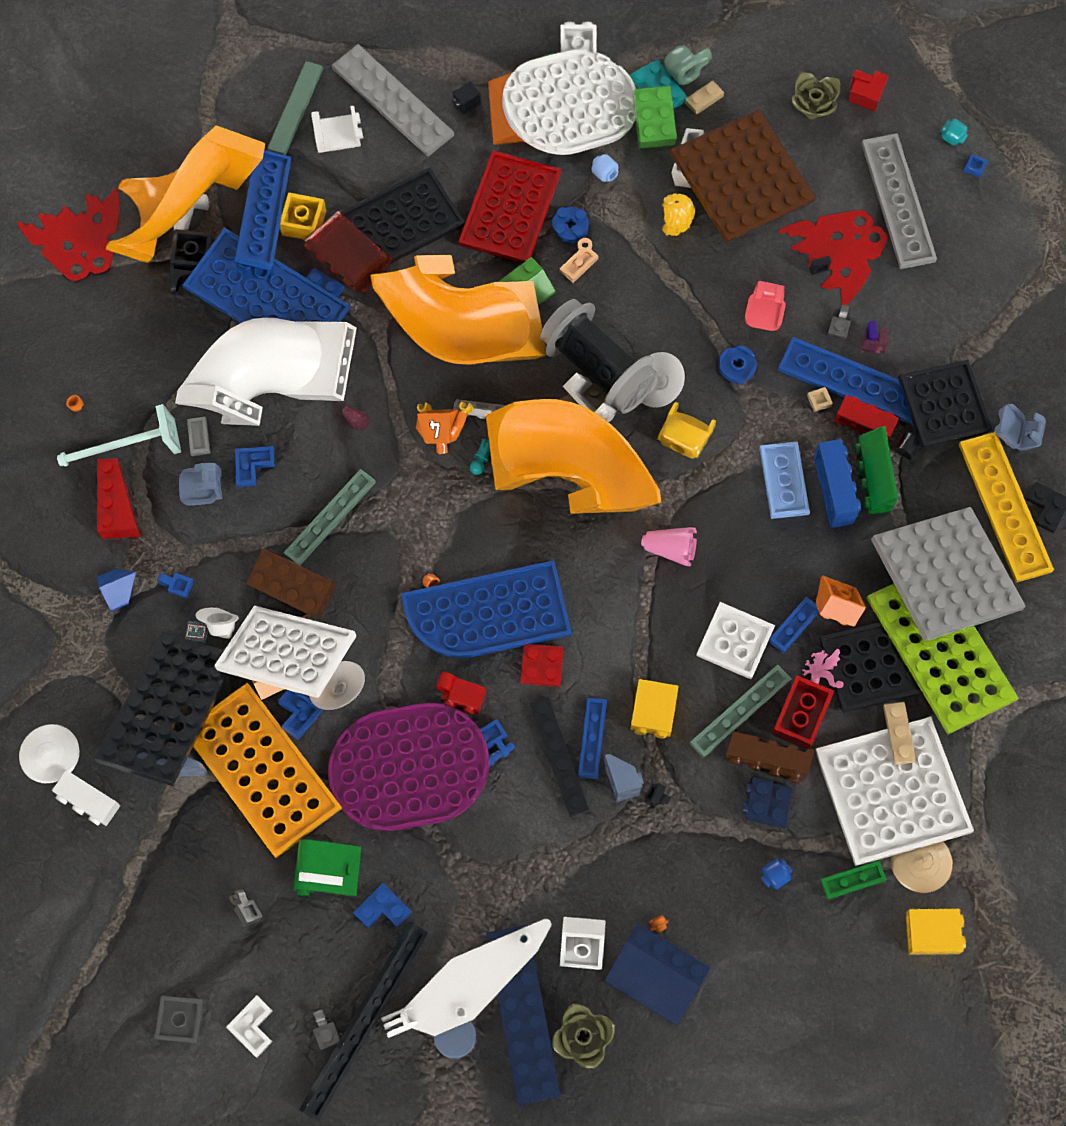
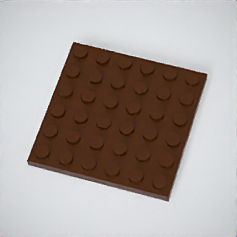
M760 109L676 146L669 152L726 243L802 208L816 199Z

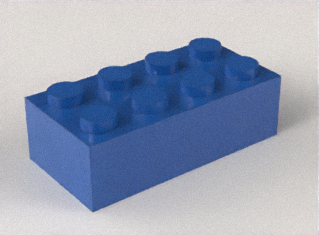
M842 439L818 443L814 455V462L831 528L853 525L856 517H858L859 510H861L860 500L856 499L855 495L857 491L856 483L851 479L852 467L850 463H847L846 459L848 456L846 445L843 446Z

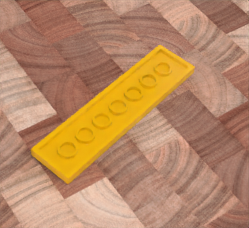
M993 432L961 441L959 447L1015 583L1053 572L1054 568L999 437Z

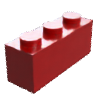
M846 395L834 422L862 434L885 426L889 441L899 418L891 412H884L878 409L873 404L861 402L857 397Z

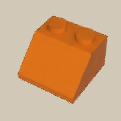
M822 575L816 600L819 614L825 619L831 618L837 620L842 625L848 624L855 627L866 608L857 588Z

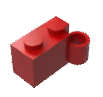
M447 672L440 673L436 688L443 691L441 697L443 704L452 708H460L462 712L468 715H473L474 713L479 715L487 694L486 687L456 678Z

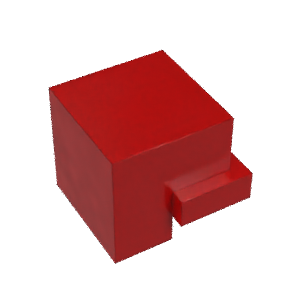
M855 70L849 102L876 111L886 88L889 75L875 71L872 77L870 74Z

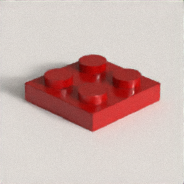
M525 644L521 684L560 687L564 647Z

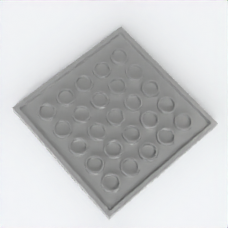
M971 507L880 533L871 538L925 642L1021 611L1026 607Z

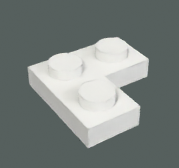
M258 996L227 1026L255 1057H258L272 1043L258 1028L272 1010Z

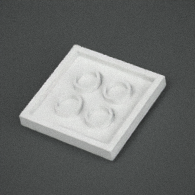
M720 602L696 656L752 679L775 625Z

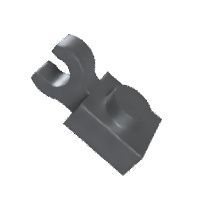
M842 305L839 317L833 316L827 336L846 340L851 321L846 320L849 306Z
M243 889L236 890L235 895L229 897L231 903L236 905L234 911L243 927L258 922L263 918L254 900L248 901Z
M323 1010L314 1012L319 1028L313 1031L320 1050L338 1044L340 1038L334 1022L327 1024Z

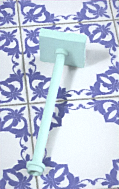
M163 404L156 406L160 425L158 429L67 455L65 452H62L60 455H57L58 463L60 466H68V462L158 436H162L163 442L174 454L181 453L175 418Z

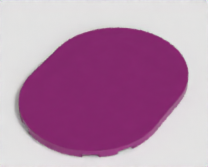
M421 703L381 710L357 719L348 729L344 730L336 741L337 743L330 755L328 764L330 789L332 795L342 807L343 812L353 821L364 827L379 831H395L444 822L466 811L477 800L486 784L489 773V752L480 729L465 713L445 704Z

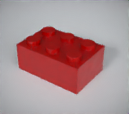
M796 675L771 735L803 749H810L834 691Z

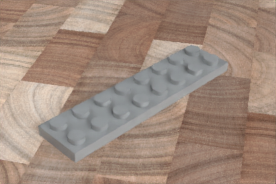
M359 44L332 64V68L427 157L454 136L452 129Z
M898 134L862 140L863 151L900 269L935 263L937 257Z

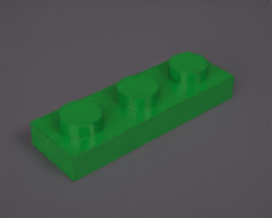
M876 861L823 878L820 882L826 899L829 900L885 882L887 879L880 861Z

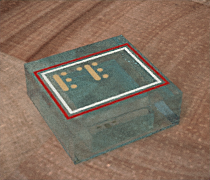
M188 621L185 639L205 644L208 632L207 625L201 622Z

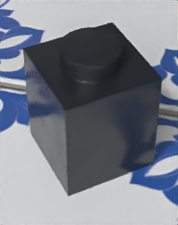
M469 81L453 91L452 103L457 110L460 109L465 114L481 104V95L472 82Z

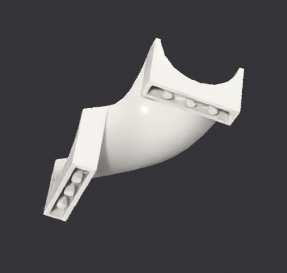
M256 318L242 322L223 334L203 355L178 389L175 403L223 414L222 424L260 425L263 407L250 400L261 394L279 393L300 400L344 401L357 328L347 322H294L278 318Z

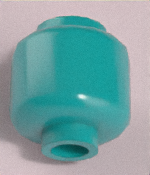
M955 118L951 121L948 119L940 130L942 132L941 138L952 146L958 143L962 144L968 137V134H966L967 126Z

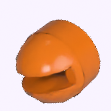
M72 395L68 398L66 405L70 410L78 412L84 403L78 395Z
M433 574L425 575L422 581L425 588L440 584L439 578Z

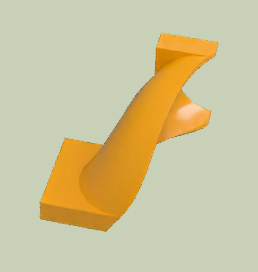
M216 125L193 147L180 168L175 172L160 177L122 180L118 188L130 196L138 207L141 217L140 228L126 237L110 241L106 246V250L149 263L154 257L157 238L179 222L214 182L238 190L263 159L265 143Z
M452 255L414 256L416 266L399 271L371 275L373 289L396 321L415 343L436 358L455 364H478L484 362L530 360L547 355L545 342L540 338L542 324L533 281L493 282L469 289L457 288L442 280L455 274Z
M536 399L513 402L486 415L495 490H512L544 477L567 479L576 483L581 488L579 491L568 494L571 514L632 512L661 503L660 489L631 445L609 422L586 407L557 399Z

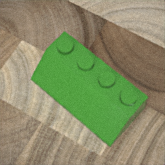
M532 257L499 281H533L538 305L555 293V289L545 271Z

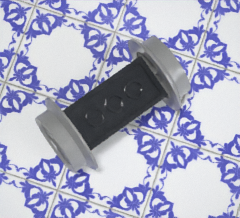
M571 299L552 314L541 331L540 338L547 344L546 354L549 357H554L561 353L564 354L607 394L604 401L605 404L616 407L623 414L632 411L648 396L659 379V373L652 368L653 357L645 356L635 361L591 321L595 313L594 304L586 303L582 305L577 299Z

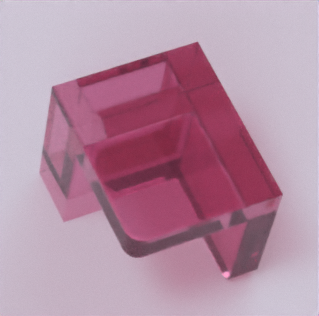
M880 328L877 341L867 340L866 333L863 334L862 352L885 353L888 345V328Z

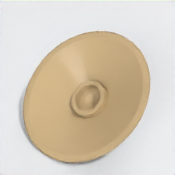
M943 841L891 856V867L895 877L903 886L915 892L928 893L938 890L948 881L952 872V856Z

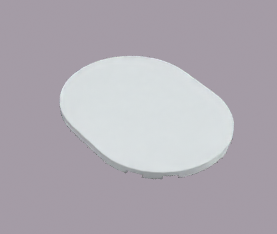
M568 50L533 59L517 67L505 84L502 105L509 125L526 143L536 149L552 154H574L615 142L631 129L636 120L633 103V93L636 87L628 73L620 65L617 66L610 61V58L600 53L587 52V50Z

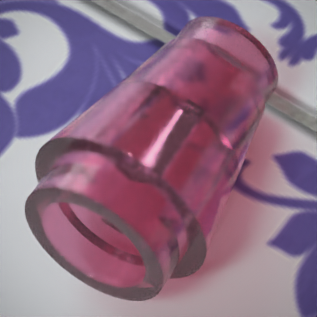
M346 406L342 410V415L356 430L362 431L369 425L370 418L366 413L350 406Z

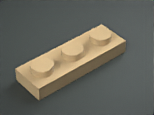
M905 702L884 704L883 708L894 764L914 763L916 757Z

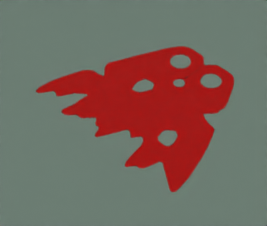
M116 188L103 203L96 196L87 194L86 214L79 212L76 216L67 207L63 206L62 212L57 217L51 214H38L44 230L35 227L32 223L25 225L22 222H18V226L32 245H44L41 252L42 255L68 279L78 281L86 278L89 272L94 274L104 272L109 269L114 253L106 250V246L110 242L107 240V237L117 231L119 220V195ZM100 213L102 216L101 222L94 223L93 215ZM63 241H69L73 245L72 250L66 251L63 247ZM86 252L87 256L81 257V253ZM96 257H102L104 265L95 267L93 260ZM79 264L83 270L80 274L75 275L71 272V267Z
M863 210L822 216L818 218L817 225H814L811 221L804 220L785 226L778 231L779 233H789V237H806V239L798 244L791 246V249L798 250L803 254H809L808 259L810 262L807 267H810L812 260L830 256L831 265L829 270H832V275L821 285V288L832 290L840 287L842 305H848L862 288L871 272L867 260L878 258L888 239L885 231L879 226H873V218ZM858 216L864 217L866 220L865 225L857 226L854 223L855 218ZM839 231L843 234L842 239L834 240L831 238L835 232ZM873 232L878 233L881 237L877 243L871 242L869 239V235ZM859 234L860 238L855 239L854 235ZM844 267L851 269V273L847 278L840 274Z

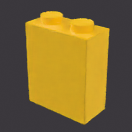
M639 679L630 730L639 735L650 733L654 734L657 738L664 739L666 736L670 737L679 686Z
M909 909L906 912L909 955L960 954L966 948L965 936H962L961 927H964V917L960 915V909Z

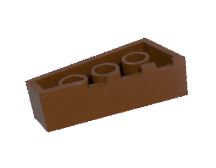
M733 731L725 759L729 760V763L734 765L744 764L753 771H767L770 776H783L793 783L804 782L809 773L815 750L807 749V752H802L798 750V746L789 745L781 747L777 741L765 740L760 742L761 739L759 737Z

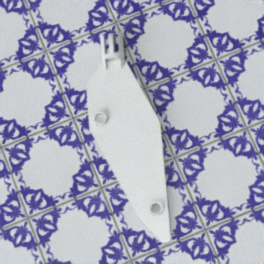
M543 919L452 958L405 1008L381 1018L382 1022H386L401 1016L384 1025L385 1030L404 1024V1026L389 1031L387 1033L388 1038L411 1028L436 1036L474 1020L538 951L551 927L550 920ZM523 936L528 937L526 943H522L521 941Z

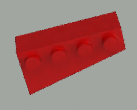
M117 458L97 459V532L102 539L141 537L121 464Z

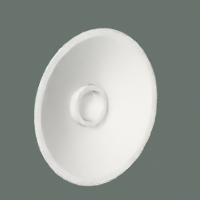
M658 352L649 356L653 357L652 368L659 373V379L652 391L641 402L649 407H662L674 401L680 394L685 380L681 362L672 354Z
M341 661L319 698L309 696L311 702L316 707L324 710H334L349 704L359 695L364 686V671L354 662Z
M51 724L36 728L24 739L19 752L21 768L34 781L40 783L57 782L66 770L71 773L79 759V744L74 734L63 726Z

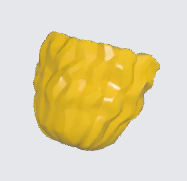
M674 193L665 197L662 207L664 208V221L666 224L663 225L662 231L666 235L677 236L690 228L695 215V207L691 199L686 195Z

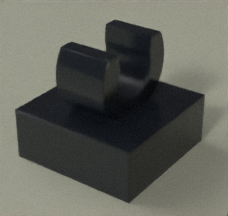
M660 783L652 784L644 803L649 806H655L658 803L668 805L671 797L664 794L666 786Z

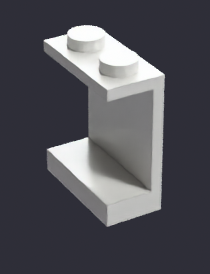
M350 106L351 115L320 119L319 112H311L318 153L361 146L360 139H363L362 129L357 126L360 123L359 112L355 113L354 106Z
M576 373L563 387L579 405L597 413L607 422H610L615 416L616 408L603 403L596 410L582 395L593 383L588 378Z

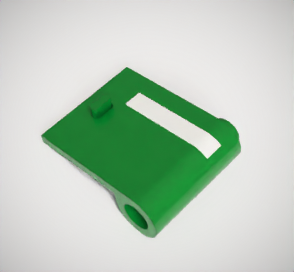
M299 840L293 890L297 891L299 896H309L310 893L315 891L356 896L361 846L315 840Z

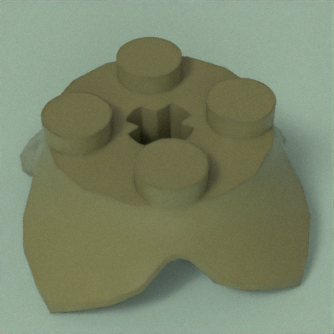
M800 72L795 81V95L792 97V104L811 120L833 113L837 108L835 101L840 93V79L825 77L818 81L813 74Z
M572 1004L564 1012L562 1026L553 1036L552 1047L561 1057L573 1059L578 1065L585 1068H596L605 1056V1047L613 1039L615 1024L606 1016L593 1015L584 1005ZM581 1031L589 1034L585 1043L577 1039Z

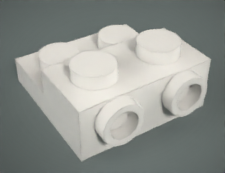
M565 22L564 25H561V52L579 49L596 54V25H592V22H583L582 25H575L574 22Z

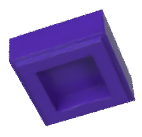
M869 321L866 328L867 344L869 347L875 346L878 340L876 321Z

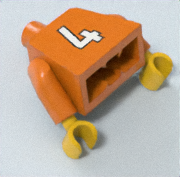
M461 402L459 404L461 412L458 409L432 410L431 405L425 403V407L422 404L417 405V410L420 413L417 414L416 429L424 438L426 444H436L437 454L448 453L447 443L457 440L466 421L467 414L473 411L471 403H468V407L465 408L466 403Z

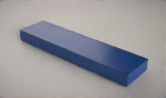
M587 697L578 777L598 779L607 705L606 699Z

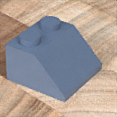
M610 754L605 755L604 766L616 802L639 796L641 788H643L642 784H644L641 773L637 772L634 766Z

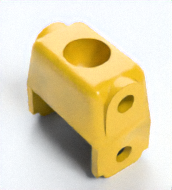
M675 402L657 440L663 446L691 459L698 458L715 428L716 420L713 419L708 426L692 416L677 412L679 403Z

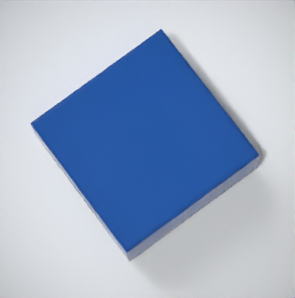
M971 154L964 172L980 178L988 160Z

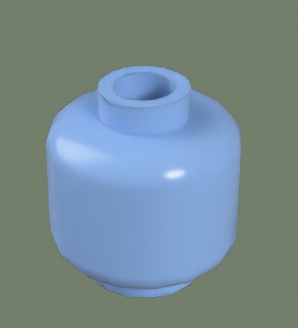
M606 154L597 156L593 160L592 172L601 181L608 182L617 177L619 167Z

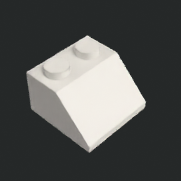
M564 917L560 966L602 970L605 920Z

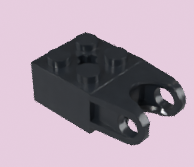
M174 230L170 259L171 294H177L179 287L185 283L213 244L212 233Z

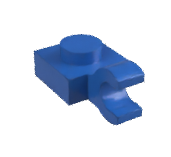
M160 573L157 579L159 581L158 584L168 587L167 591L169 593L186 599L194 583L192 578L175 573L173 578Z

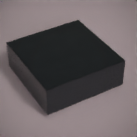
M830 256L812 260L809 269L811 275L828 271L831 265Z

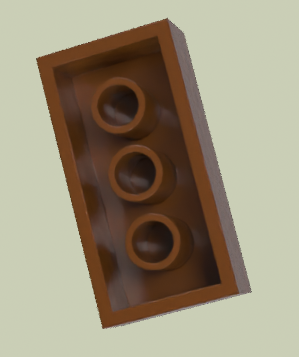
M263 548L246 584L315 618H322L338 583L271 550Z

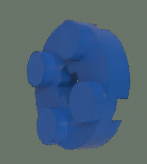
M562 207L558 209L553 217L552 229L561 241L574 243L583 236H586L589 229V220L584 210L575 207ZM573 222L575 225L569 228L566 223Z
M744 346L726 349L719 361L720 374L728 381L738 384H744L747 380L751 379L757 368L754 353ZM740 361L742 367H735L733 362L737 363Z

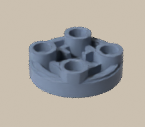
M469 1021L434 1036L435 1046L441 1054L448 1058L460 1059L471 1052L476 1043L474 1025Z

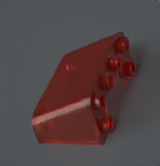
M339 211L334 213L304 239L306 242L304 246L313 252L324 264L328 262L331 265L329 269L337 276L340 273L344 277L342 281L356 292L359 289L365 293L372 285L371 275L381 274L393 260Z

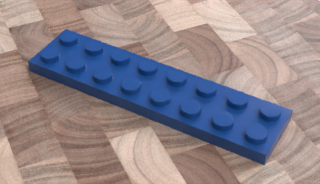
M264 150L263 159L252 171L234 262L272 270L291 157Z
M792 337L778 368L779 372L818 388L826 387L828 392L843 398L846 395L857 397L861 402L873 404L884 412H891L899 418L898 420L914 426L897 378Z

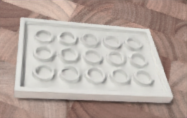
M254 606L216 662L215 668L217 671L319 698L356 638L355 631Z

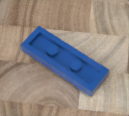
M805 597L768 642L784 654L819 614L816 604L808 597Z

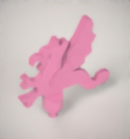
M836 649L828 658V654L824 650L820 653H813L811 657H815L813 659L814 664L811 665L809 660H806L807 663L805 665L809 666L810 670L803 669V675L806 676L811 673L810 681L819 684L820 677L827 678L831 686L842 688L843 682L837 681L835 683L832 673L827 671L837 666V662L840 660L839 649Z

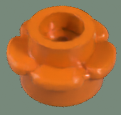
M664 915L649 921L650 930H655L656 933L665 930L669 920H666Z

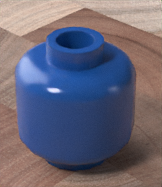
M775 858L762 867L761 872L763 876L761 880L767 888L772 886L774 889H779L791 880L790 874L792 870L783 859Z

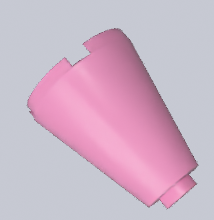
M694 527L647 531L646 535L642 536L641 544L644 546L645 551L685 566H691L689 560H694L697 539L693 538V533L697 534V531Z

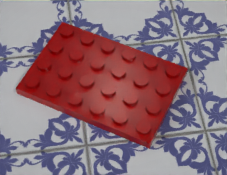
M492 151L460 236L459 246L524 263L532 257L561 176V169Z

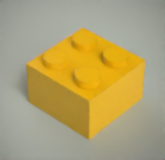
M288 193L280 221L282 235L317 242L326 214L324 199Z

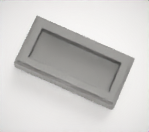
M206 416L187 419L191 456L211 454Z

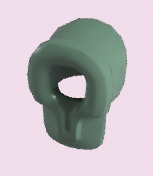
M679 45L666 55L664 67L677 84L681 86L687 85L698 78L701 68L711 61L712 53L709 48H706L693 55L685 45Z

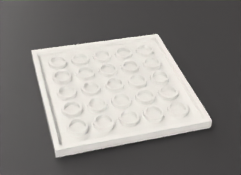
M931 717L909 723L916 757L914 763L894 764L888 729L820 747L815 750L855 866L973 833L972 824Z

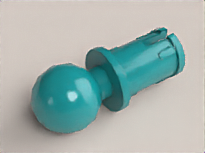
M483 439L477 454H474L476 460L471 462L470 471L475 475L482 474L484 471L483 462H488L487 458L490 453L489 440L486 443V439Z

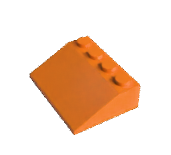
M512 73L488 81L493 144L525 142L511 128L503 111V90Z

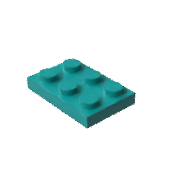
M658 59L629 75L636 89L670 86L673 109L685 103V99L688 98Z

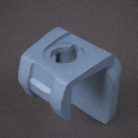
M1005 404L999 410L1000 423L995 427L996 436L1002 438L1007 446L1013 449L1017 448L1020 451L1041 446L1046 426L1045 417L1035 413V421H1027L1025 415L1014 404Z
M216 463L195 464V468L184 469L180 474L179 495L183 504L188 506L211 504L215 500L222 499L221 468Z

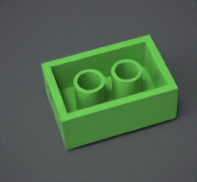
M670 86L634 89L633 103L639 149L675 145L677 136Z

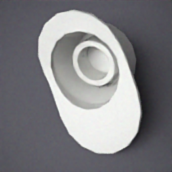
M204 608L197 611L195 615L199 621L207 625L211 635L226 639L232 637L235 622L239 619L238 615L219 608Z

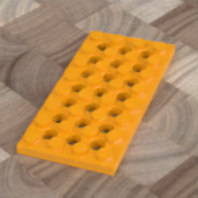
M248 682L211 709L193 747L275 858L342 809ZM242 706H247L249 711L246 715H239L238 709ZM225 718H231L232 724L227 728L222 727V721ZM254 721L260 723V727L256 731L249 729L250 724ZM214 730L216 732L215 737L211 740L206 739V732ZM237 733L244 735L240 743L233 742V737ZM264 737L272 738L269 746L261 745V740ZM221 745L227 747V752L224 755L216 753L217 748ZM254 749V757L250 759L245 758V751ZM276 752L283 753V759L280 762L273 761V755ZM231 761L239 763L238 768L234 771L228 769V764ZM264 764L267 766L264 774L256 773L258 765ZM287 768L295 769L293 777L287 778L284 776ZM247 776L250 778V783L243 787L239 784L240 779ZM271 780L279 782L275 790L268 789V783ZM298 784H306L307 790L304 793H297L296 787ZM260 792L262 799L259 802H252L251 796L253 793ZM282 796L290 797L288 805H280L279 801ZM317 799L319 801L316 809L308 808L310 800ZM266 808H272L274 814L270 818H264L263 811ZM296 811L302 813V819L298 822L291 820L292 814ZM278 824H284L286 829L284 833L276 834L275 827Z

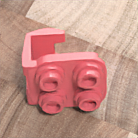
M763 281L757 282L754 293L750 295L745 313L747 325L769 331H775L780 328L786 306L783 300L784 286Z

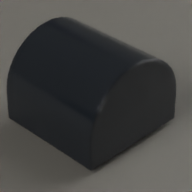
M905 433L894 451L911 460L920 446L918 437L911 433Z

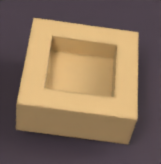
M826 387L807 394L814 412L831 407L833 404Z

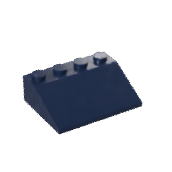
M636 924L607 975L605 982L677 1026L710 967L641 925Z

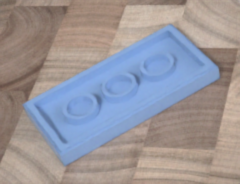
M798 442L761 445L759 450L771 519L809 515L810 509Z

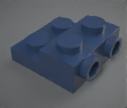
M753 777L751 782L748 781L746 787V794H749L748 802L744 801L742 813L745 814V820L785 828L793 787L774 784L773 781Z

